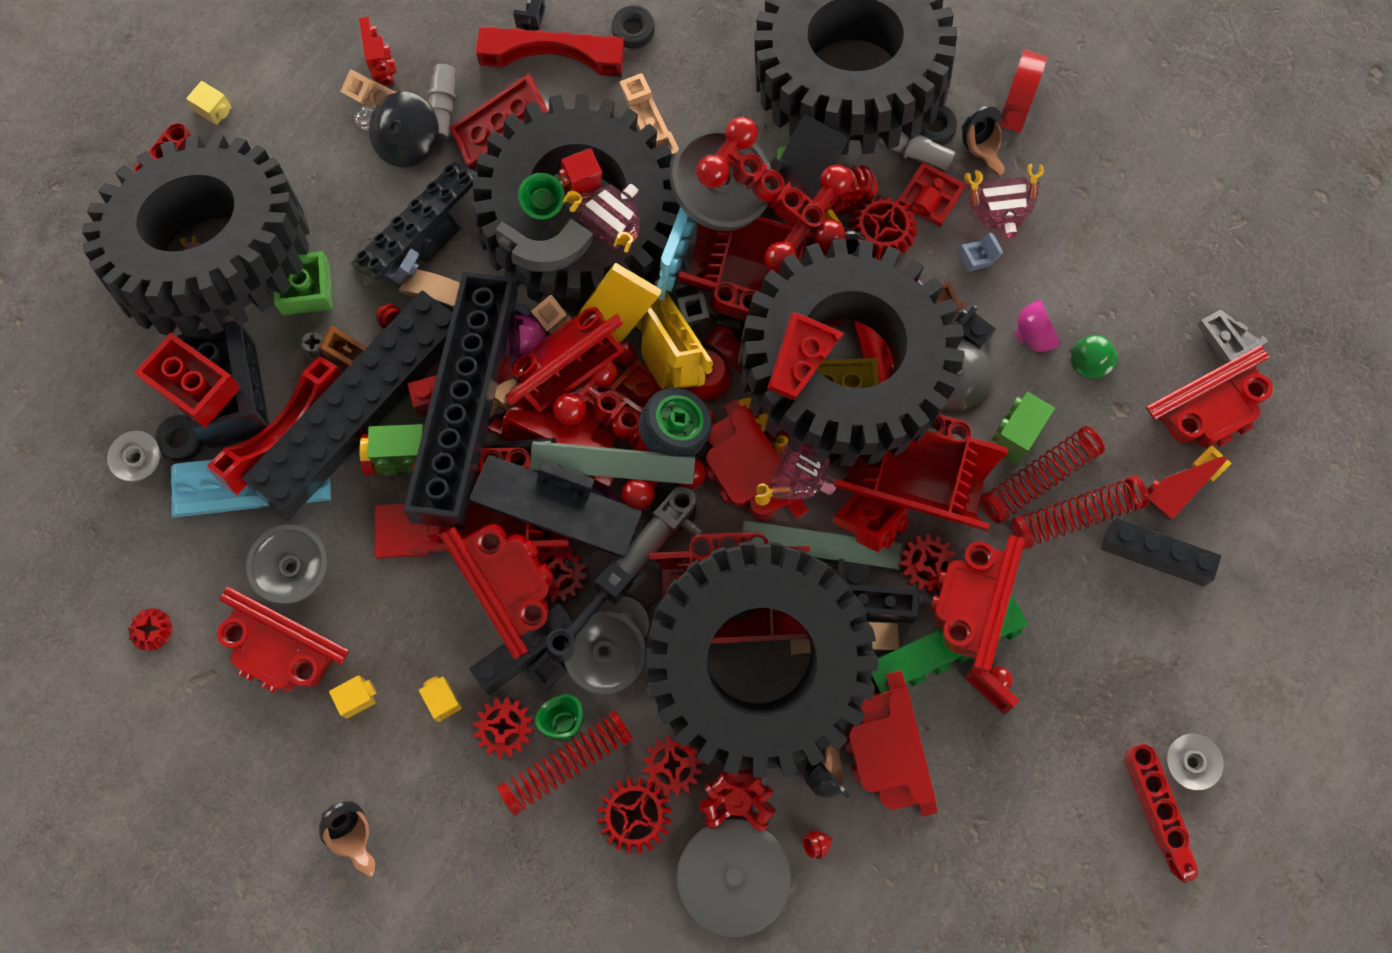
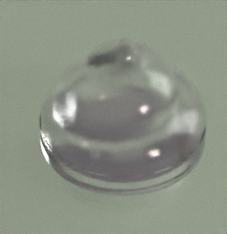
M365 105L357 109L354 120L359 128L369 131L370 117L374 107Z

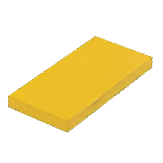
M615 263L575 317H578L584 310L590 307H597L606 320H609L618 313L623 325L614 332L621 342L657 300L662 290Z

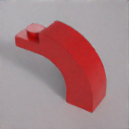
M1024 49L1001 114L1000 127L1021 133L1046 64V55Z

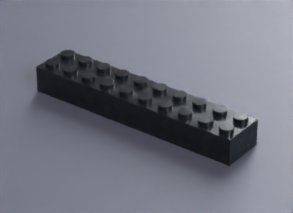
M472 272L462 273L403 509L410 523L445 528L455 527L461 530L465 528L470 506L469 498L476 480L518 297L514 277Z
M421 290L242 478L248 488L287 520H290L360 445L361 437L363 434H368L369 427L377 426L409 392L407 383L420 380L442 357L452 312Z

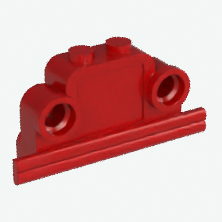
M590 307L584 310L578 317L572 318L540 341L531 350V353L521 356L512 367V374L518 379L520 384L505 394L509 404L512 406L518 400L525 397L541 412L554 403L558 396L569 392L622 354L625 349L614 332L623 325L618 313L609 320H606L597 307Z
M1259 345L1145 408L1154 421L1158 419L1165 424L1177 442L1189 444L1196 440L1203 448H1208L1211 445H1217L1221 448L1233 440L1231 436L1237 433L1243 436L1255 428L1252 423L1260 416L1259 405L1266 401L1273 392V385L1270 379L1260 374L1255 366L1268 360L1269 355Z
M523 397L513 408L508 410L503 417V421L494 418L487 427V431L508 441L554 437L558 444L613 448L615 443L614 433L610 429L602 427L603 423L595 420L592 415L593 406L585 403L586 415L582 421L575 425H564L554 417L553 403L539 412ZM587 475L589 478L595 479L594 482L606 488H610L615 480V477Z
M737 399L723 406L728 417L714 424L711 428L710 436L706 441L709 451L706 456L707 467H705L709 480L711 482L716 481L720 487L718 493L725 504L730 503L736 509H743L748 506L749 514L757 521L770 520L775 513L786 506L796 520L807 514L809 509L801 499V496L793 494L796 481L792 476L787 487L792 489V495L770 497V502L766 505L756 503V488L759 484H766L770 489H781L778 488L785 464L746 405L741 406Z
M494 524L487 525L463 538L460 537L455 527L442 533L440 538L512 657L516 659L528 652L529 650L521 635L530 630H537L545 624L548 617V604L544 597L550 588V579L553 578L549 567L545 563L542 565L537 557L539 552L532 540L527 541L520 534H514L506 539L505 531L500 526Z
M1009 535L1005 552L994 549L990 544L983 541L973 542L965 551V561H953L949 564L947 572L941 570L937 586L942 587L940 596L934 595L930 611L935 612L934 622L938 628L943 630L945 647L952 652L975 658L973 668L986 672L991 670L1025 543L1023 538Z
M229 586L225 588L224 593L219 601L234 608L229 618L219 625L217 638L223 646L233 649L231 662L235 667L239 668L237 674L249 681H252L254 677L262 681L260 687L274 694L277 689L282 692H289L296 685L305 688L315 687L322 680L330 664L334 661L342 665L350 650Z
M899 670L887 673L886 677L890 691L873 694L872 700L864 699L861 709L865 716L858 727L853 724L851 725L849 737H846L847 741L845 744L848 755L854 753L856 761L855 765H851L855 782L861 781L863 788L869 792L877 791L879 800L889 809H899L919 804L922 817L938 813L936 798L903 672Z

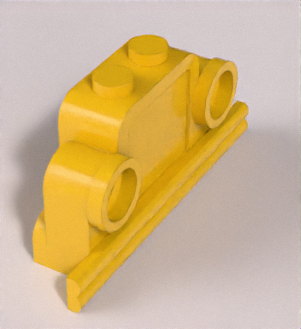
M655 280V286H656V287H657V284H658V281H659V280ZM667 292L664 301L657 298L641 318V352L643 359L662 389L703 386L705 373L710 374L712 372L713 361Z

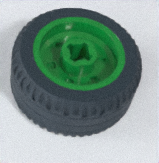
M672 387L655 393L643 408L638 423L641 440H643L646 448L652 452L674 456H694L708 440L712 428L711 414L707 405L704 404L705 402L698 398V395H695V393H691L687 389L683 390V388Z

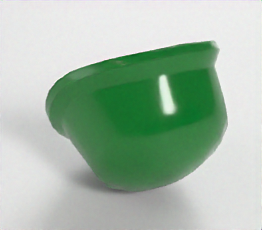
M536 173L530 175L519 187L518 200L521 208L532 218L539 220L549 219L555 216L564 204L562 202L565 198L564 188L561 182L550 174Z
M1098 334L1089 335L1078 340L1071 353L1073 368L1079 375L1088 379H1096L1107 375L1114 369L1118 360L1117 352L1109 339Z
M570 694L559 695L548 700L536 714V726L541 733L551 737L553 740L560 742L571 740L572 737H575L580 732L582 727L583 709L581 703L575 696Z

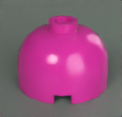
M1041 300L1024 307L1017 318L1019 329L1014 331L1020 345L1026 343L1029 349L1035 352H1047L1061 346Z
M513 314L512 320H515L514 326L510 327L508 351L509 356L514 355L516 361L521 356L531 353V350L540 341L550 335L538 319L530 315Z

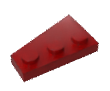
M793 312L790 315L767 389L792 400L796 398L844 333Z

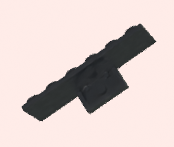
M804 114L780 160L774 157L772 161L768 162L771 169L779 172L783 177L785 185L789 182L791 184L790 187L799 189L813 200L821 190L820 178L824 169L835 165L848 141V137ZM785 199L787 205L792 207L790 200ZM767 206L760 215L761 217L789 225L775 213L773 207Z
M456 162L446 166L443 172L434 181L430 182L417 198L410 201L408 207L400 215L394 217L391 223L381 233H378L364 250L357 253L351 265L373 280L378 281L410 248L419 253L418 257L421 261L427 263L461 229L448 211L473 187V179L477 177V172Z
M491 455L487 457L469 498V501L473 504L624 558L641 515V511L636 508L592 493L591 490L595 479L589 478L582 472H573L563 468L560 464L542 461L539 471L535 472Z

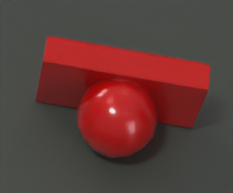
M1003 666L993 667L990 672L972 667L964 676V679L1003 714L1008 713L1020 701L1009 691L1013 683V677L1011 672Z

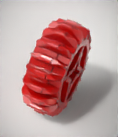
M853 165L849 168L846 166L852 173L853 183L851 189L844 196L834 197L825 209L824 214L832 209L837 217L845 216L858 209L861 202L866 204L869 197L874 198L873 196L878 193L879 187L877 179L869 167Z
M879 194L876 201L869 197L866 204L863 202L859 204V208L854 210L853 218L850 219L849 225L851 229L859 232L867 241L873 242L872 255H875L876 260H880V257L884 256L888 246L906 254L909 247L913 246L914 238L917 236V229H915L917 227V220H914V211L907 212L908 204L901 206L900 198L893 202L890 195L887 196L886 200H883ZM893 218L899 222V224L902 227V230L899 229V226L894 223ZM864 226L873 234V238L866 233Z
M631 777L627 778L628 787L625 788L621 781H617L616 784L620 790L615 793L609 787L607 791L612 795L611 799L609 800L604 796L600 799L603 803L607 804V807L597 808L598 813L605 814V818L597 819V824L607 825V827L600 830V834L606 835L609 832L611 833L606 843L610 845L617 840L616 851H620L623 844L627 845V855H631L632 846H636L638 855L643 854L642 845L645 844L650 852L653 851V846L650 842L654 839L657 844L661 845L663 841L657 835L660 832L666 836L669 834L667 829L662 828L663 823L667 825L672 824V819L664 818V814L673 812L672 808H663L662 806L669 802V798L663 797L659 799L658 796L662 794L663 789L658 788L655 792H652L654 782H649L645 788L643 787L644 780L641 777L638 778L637 786H633ZM641 793L637 801L631 806L617 802L627 794ZM649 797L655 802L658 809L657 822L648 818L644 812ZM639 808L642 811L639 814L643 815L642 818L648 823L635 820L630 825L628 820L631 818L627 817L628 814L622 811V809L628 812H635ZM613 810L619 812L625 818V824L620 835L616 832L612 823ZM638 826H644L653 830L642 839H628L633 830Z

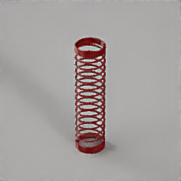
M1088 425L1079 428L1078 432H1073L1072 437H1066L1065 441H1060L1058 446H1053L1052 451L1047 450L1045 455L1039 456L1038 460H1033L1032 464L1025 466V469H1020L1018 474H1013L1012 479L1006 478L1005 483H999L998 488L993 487L991 492L983 494L980 497V503L985 513L996 524H1002L1007 518H1010L1009 511L1014 514L1017 513L1016 506L1023 509V502L1026 504L1031 503L1030 497L1037 500V493L1044 495V489L1051 490V484L1058 485L1057 479L1064 481V475L1070 477L1071 470L1077 472L1078 466H1085L1084 461L1090 463L1091 457L1097 458L1105 452L1102 438ZM1085 432L1088 433L1095 441L1098 450L1096 449L1094 444L1089 440V438L1086 437ZM1075 434H1078L1079 440L1074 438ZM1071 439L1073 445L1068 443L1067 440ZM1074 440L1083 447L1089 457V461L1080 454ZM1062 443H1065L1066 450L1060 447ZM1067 445L1078 454L1082 465L1073 458ZM1055 448H1058L1059 454L1054 452ZM1061 450L1073 461L1075 470L1066 462ZM1048 453H1052L1053 460L1047 456ZM1054 454L1057 457H1059L1060 460L1065 464L1069 471V474L1065 473L1062 470V468L1057 463ZM1042 457H1045L1046 464L1040 461ZM1048 460L1057 467L1062 475V479L1054 473ZM1035 462H1038L1040 469L1034 466ZM1041 464L1052 474L1055 483L1047 477ZM1028 466L1032 467L1033 474L1027 470ZM1035 469L1044 477L1049 488L1040 481ZM1021 471H1025L1027 479L1020 475ZM1028 474L1036 480L1042 493L1033 485ZM1014 476H1018L1021 485L1014 480ZM1021 478H1022V479L1030 486V488L1033 490V492H1034V494H1035V497H1033V496L1028 492V490H1027L1026 487L1024 486V484H1023ZM1008 480L1012 481L1014 489L1007 485ZM1015 484L1022 489L1028 502L1020 495ZM1001 485L1005 486L1008 495L1000 489ZM1008 488H1009V489L1016 495V497L1019 499V501H1020V503H1021V506L1018 505V504L1016 503V501L1013 499V497L1011 496V494H1010ZM994 490H998L1001 499L993 494ZM1002 494H1004L1007 497V499L1011 502L1015 511H1013L1008 506ZM989 503L994 507V509L996 510L997 514L993 511V509L991 508V506L989 505Z
M1133 475L1124 481L1119 480L1117 484L1111 483L1109 487L1103 486L1101 490L1095 489L1093 493L1087 491L1085 495L1079 494L1077 498L1071 497L1069 501L1063 500L1061 504L1056 502L1054 506L1048 505L1046 509L1039 508L1038 512L1031 511L1030 515L1026 513L1022 517L1015 516L1011 521L1012 531L1015 537L1025 539L1023 549L1026 550L1034 546L1033 537L1041 545V534L1045 541L1049 542L1050 534L1053 538L1057 539L1058 531L1062 536H1065L1066 529L1073 533L1074 526L1077 530L1081 531L1082 524L1089 528L1090 521L1092 524L1097 525L1098 519L1101 522H1105L1106 516L1112 520L1114 514L1120 517L1122 511L1128 514L1130 509L1136 511L1137 508H1147L1149 496L1143 481L1138 476ZM1119 483H1123V490L1118 486ZM1134 484L1139 490L1142 503L1136 495ZM1111 486H1116V488H1115L1116 495H1115V493L1110 489ZM1104 488L1108 489V497L1103 492ZM1126 488H1127V492H1128L1129 498H1130L1131 502L1133 503V505L1135 506V509L1131 506V504H1130V502H1129V500H1128L1127 493H1126ZM1118 489L1126 502L1127 512L1120 502ZM1096 491L1100 492V500L1095 495ZM1110 492L1112 493L1117 502L1119 514L1115 511L1113 507ZM1088 494L1092 495V503L1087 498ZM1102 495L1105 497L1110 507L1111 517L1108 515L1105 509ZM1080 497H1084V505H1085V507H1084L1083 504L1080 502V500H1079ZM1072 499L1076 500L1077 510L1071 503ZM1095 499L1097 500L1102 510L1103 520L1098 514L1095 505ZM1087 501L1094 513L1095 522L1092 520L1090 513L1088 511ZM1064 502L1069 503V513L1063 506ZM1079 504L1085 513L1087 525L1081 516ZM1056 505L1061 506L1062 517L1060 516L1059 512L1055 509ZM1071 507L1073 508L1078 518L1079 527L1076 525L1074 521ZM1048 508L1053 509L1054 520L1048 513ZM1041 510L1045 512L1046 523L1040 515ZM1063 510L1070 521L1071 530L1066 523ZM1033 513L1037 514L1038 526L1032 518ZM1056 514H1057V516L1059 517L1060 522H1061V524H1062L1063 533H1062V531H1061L1060 528H1059V525H1058V522H1057V519H1056ZM1025 516L1029 517L1031 531L1024 519ZM1048 517L1051 520L1052 525L1054 527L1055 535L1053 534L1050 528ZM1040 520L1042 521V523H1043V525H1044V527H1045V530H1046V533H1047V538L1045 537V535H1044V533H1043ZM1032 522L1037 530L1039 541L1035 535Z
M615 710L608 715L616 730L605 717L602 718L611 739L597 722H595V727L603 743L593 730L587 727V731L596 749L587 737L580 732V737L589 755L577 739L572 737V741L582 761L571 746L564 742L575 767L561 748L557 747V751L568 773L554 754L549 751V755L561 779L544 757H541L553 783L535 761L534 766L545 788L530 768L526 766V770L538 794L520 771L518 772L531 800L512 776L511 780L523 805L506 782L503 781L499 786L497 785L501 798L513 816L519 815L522 812L520 807L524 810L527 809L523 796L530 804L534 805L532 793L542 800L539 787L546 794L550 795L545 779L553 789L557 790L558 787L552 773L561 784L565 785V780L559 767L571 780H573V776L567 763L576 774L580 775V769L574 757L584 769L588 770V765L581 751L595 765V759L588 745L598 758L603 760V755L595 739L604 751L611 755V751L602 733L616 750H618V745L610 729L623 745L628 744L631 740L633 741V737Z

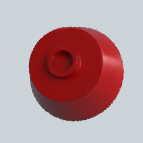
M706 351L713 361L712 372L710 374L705 373L704 385L684 388L698 395V398H701L703 401L721 396L729 388L732 380V371L729 363L721 355L712 351Z

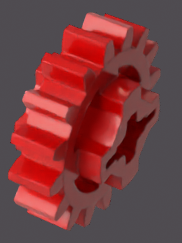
M930 534L924 536L923 541L917 536L913 539L914 544L908 542L905 545L908 551H902L899 555L905 559L898 563V567L905 568L901 577L908 576L909 580L906 585L910 586L914 583L916 584V590L921 591L924 587L926 593L930 594L934 587L937 592H940L942 587H938L937 584L941 573V565L944 563V571L947 572L949 564L953 562L951 557L956 552H948L947 548L950 543L940 544L941 537L939 536L934 541H931ZM916 552V562L912 565V556ZM925 561H926V562H930V561H931V563H932L933 566H932V567H930V566L925 567L924 562H925ZM917 575H920V576L926 578V580L921 579V578L918 577Z
M549 548V553L547 554L542 550L539 551L541 555L539 561L542 565L554 559L548 565L552 576L557 574L558 570H561L563 573L557 580H555L554 576L550 579L551 588L544 599L547 600L551 597L553 604L557 603L558 598H561L564 604H566L567 596L569 595L576 599L575 591L584 590L580 582L587 581L588 579L587 575L582 574V572L587 570L586 564H580L583 560L582 556L574 557L575 551L572 548L568 552H565L564 548H559L558 551H555L554 548ZM566 560L574 565L576 571L567 568ZM569 583L572 584V585H571L570 587H568L567 589L562 590L567 584H569Z
M508 697L505 698L504 704H501L495 698V706L491 707L486 703L484 706L487 711L485 713L477 712L481 721L473 723V726L479 729V732L473 735L476 739L482 738L478 746L481 749L488 746L486 752L488 755L491 756L497 751V758L502 759L504 753L507 752V755L513 758V751L515 749L522 753L524 751L521 745L523 743L530 745L531 742L527 738V734H534V730L529 728L528 725L533 723L534 720L532 717H525L529 712L527 708L519 710L521 703L518 700L511 705V700ZM499 711V715L496 718L489 720L493 714ZM512 712L519 716L522 724L513 722ZM504 722H506L513 729L505 730L504 735H502L494 727L503 726ZM486 732L495 735L496 745L489 741ZM519 736L514 743L508 745L513 737Z
M667 735L666 743L662 744L657 739L655 740L656 749L647 748L651 756L650 758L643 757V762L649 764V767L642 769L643 774L651 775L646 780L647 784L649 782L656 783L654 791L662 788L664 789L665 797H668L670 791H674L675 796L679 797V790L684 789L686 793L690 792L688 786L690 783L697 786L698 782L694 776L702 775V770L696 768V765L702 764V761L698 758L695 759L696 750H690L689 744L683 747L677 740L671 742L669 735ZM675 748L684 751L689 758H681L675 753ZM665 750V756L662 761L654 764L658 754ZM670 754H672L675 763L680 764L676 768L675 779H673L670 769H665V766L669 765ZM691 769L687 779L680 783L679 777L684 770ZM663 774L668 777L670 785L661 782L656 775Z

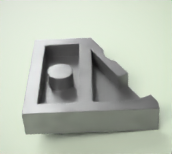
M1222 310L1202 319L1197 324L1225 364L1259 345L1263 347L1268 343V340L1263 336L1258 339L1247 332L1249 327L1241 322L1234 321L1231 316Z

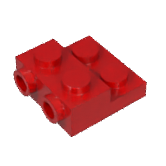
M369 16L359 18L365 61L373 80L384 86L395 84L394 74L397 73L395 59H392L390 45H385L382 36H379L377 26H372Z
M636 360L607 391L617 394L620 401L626 403L624 407H631L641 414L648 400L655 393L663 389L660 388L650 369Z
M857 493L834 515L835 525L856 534L857 543L877 553L883 548L889 549L894 543L895 534L898 531L901 533L905 532L910 522L908 508Z

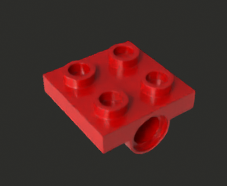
M923 161L900 196V205L908 204L909 211H914L916 215L941 228L964 192L966 184Z

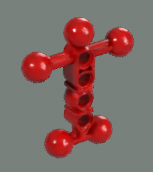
M746 116L736 117L729 121L725 129L726 141L715 155L703 157L698 162L696 176L702 186L712 189L724 185L729 176V164L733 167L732 175L736 182L746 185L745 188L747 190L752 187V192L758 200L770 203L768 207H773L775 213L793 227L783 242L773 243L767 248L764 261L769 271L773 270L778 274L782 261L786 257L794 254L797 258V248L807 234L812 231L814 244L818 243L824 252L829 251L833 240L845 239L844 227L834 219L824 220V211L834 197L844 196L850 191L853 178L852 173L847 167L837 164L824 169L820 178L821 190L811 200L799 189L790 187L791 184L789 182L785 185L784 179L779 172L773 169H766L768 165L766 163L763 164L759 156L751 153L743 156L738 152L739 150L751 148L758 137L757 125ZM744 165L748 166L752 173H748L744 169ZM764 182L769 183L772 187V190H769L765 186ZM785 199L790 200L792 207L787 205ZM805 215L812 219V223L806 220Z
M613 361L584 380L574 392H565L555 399L553 413L558 422L564 425L579 423L586 415L585 403L588 402L593 406L592 415L595 420L605 423L607 428L610 425L611 431L617 438L630 440L628 445H633L636 451L652 452L646 448L643 440H641L638 428L640 413L631 407H624L626 403L624 401L621 402L618 395L614 392L605 391L600 393L597 390L606 389L615 383L617 367ZM601 404L608 405L611 410H605ZM709 409V412H710L711 418H712V419H711V420H712V426H713V425H714V415H713V412ZM622 421H628L632 427L625 426ZM695 458L693 484L676 483L678 487H686L693 490L701 486L706 476L705 466L700 460ZM628 480L621 489L622 502L640 511L647 509L654 501V487L659 481Z

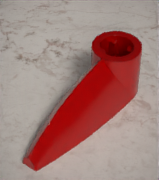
M716 323L703 340L702 346L707 351L721 355L729 363L730 367L740 373L743 372L744 367H738V355L742 342L735 337L730 328L718 326Z

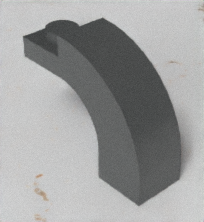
M572 219L569 220L557 236L545 241H535L526 238L504 222H501L496 228L498 244L507 251L513 250L512 262L522 268L539 272L555 271L571 265L586 252L592 244L593 236L592 232Z
M683 257L680 271L688 274L690 267L688 257ZM675 273L673 275L676 277L672 292H669V296L688 325L692 326L708 322L709 313L703 292L698 293L695 287L681 284L678 280L679 274Z

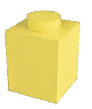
M203 81L186 98L194 112L215 125H218L222 119L226 118L229 110L232 108L224 94Z

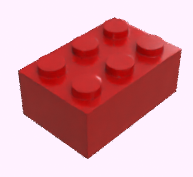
M171 332L134 372L148 388L204 428L210 424L241 388L229 373Z

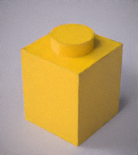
M359 675L329 691L340 716L346 719L376 704L373 696L377 693L370 680L365 681Z
M435 676L423 683L424 687L419 689L431 715L438 722L463 709L448 680L443 676L440 678Z

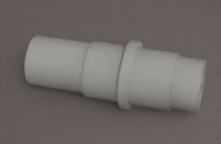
M437 64L434 66L430 90L427 92L428 103L434 109L439 123L438 141H446L448 139L453 103L456 102V70L447 64Z
M902 131L899 146L891 149L904 155L903 158L905 159L909 157L920 163L924 161L944 172H947L955 155V151L932 142L927 137L919 134L911 140ZM880 137L878 143L885 145L882 138Z

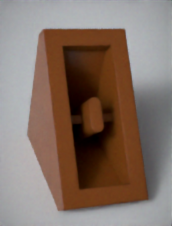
M333 325L329 326L319 346L327 361L348 368L367 348V346Z

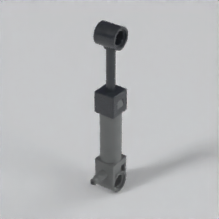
M679 487L668 495L653 513L652 520L629 545L625 557H619L615 563L612 561L595 580V590L599 593L567 630L559 628L549 633L546 646L548 656L553 661L563 663L572 658L576 635L606 600H609L614 605L621 600L632 587L633 580L651 560L649 559V553H657L670 537L673 538L681 528L694 536L703 533L695 523L689 520L694 512L696 501L695 495L690 489ZM684 501L688 506L680 508L676 506L675 502ZM557 641H565L568 647L565 650L558 651L553 645Z

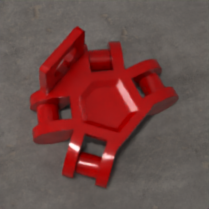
M746 768L743 771H738L737 775L722 771L718 774V780L715 782L710 781L705 785V789L710 797L704 799L699 805L701 812L706 814L705 823L707 827H716L727 817H743L755 829L765 831L768 827L767 820L772 818L776 812L773 805L767 801L773 793L772 788L769 785L764 786L761 783L762 778L753 777L751 769ZM721 804L723 809L716 810L718 805ZM754 806L758 809L759 813L752 811Z

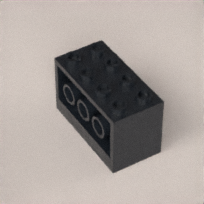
M235 321L224 323V331L211 334L207 328L198 330L197 336L184 337L183 334L177 335L179 339L229 373L241 387L206 428L186 416L190 431H194L198 439L203 441L209 448L250 439L270 424L255 341L242 324L237 325Z

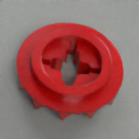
M155 608L141 610L137 616L132 617L131 625L127 627L130 635L128 639L135 647L143 651L160 649L171 637L172 621L162 610ZM151 622V625L160 630L151 631L147 637V633L142 631L141 628L148 627Z

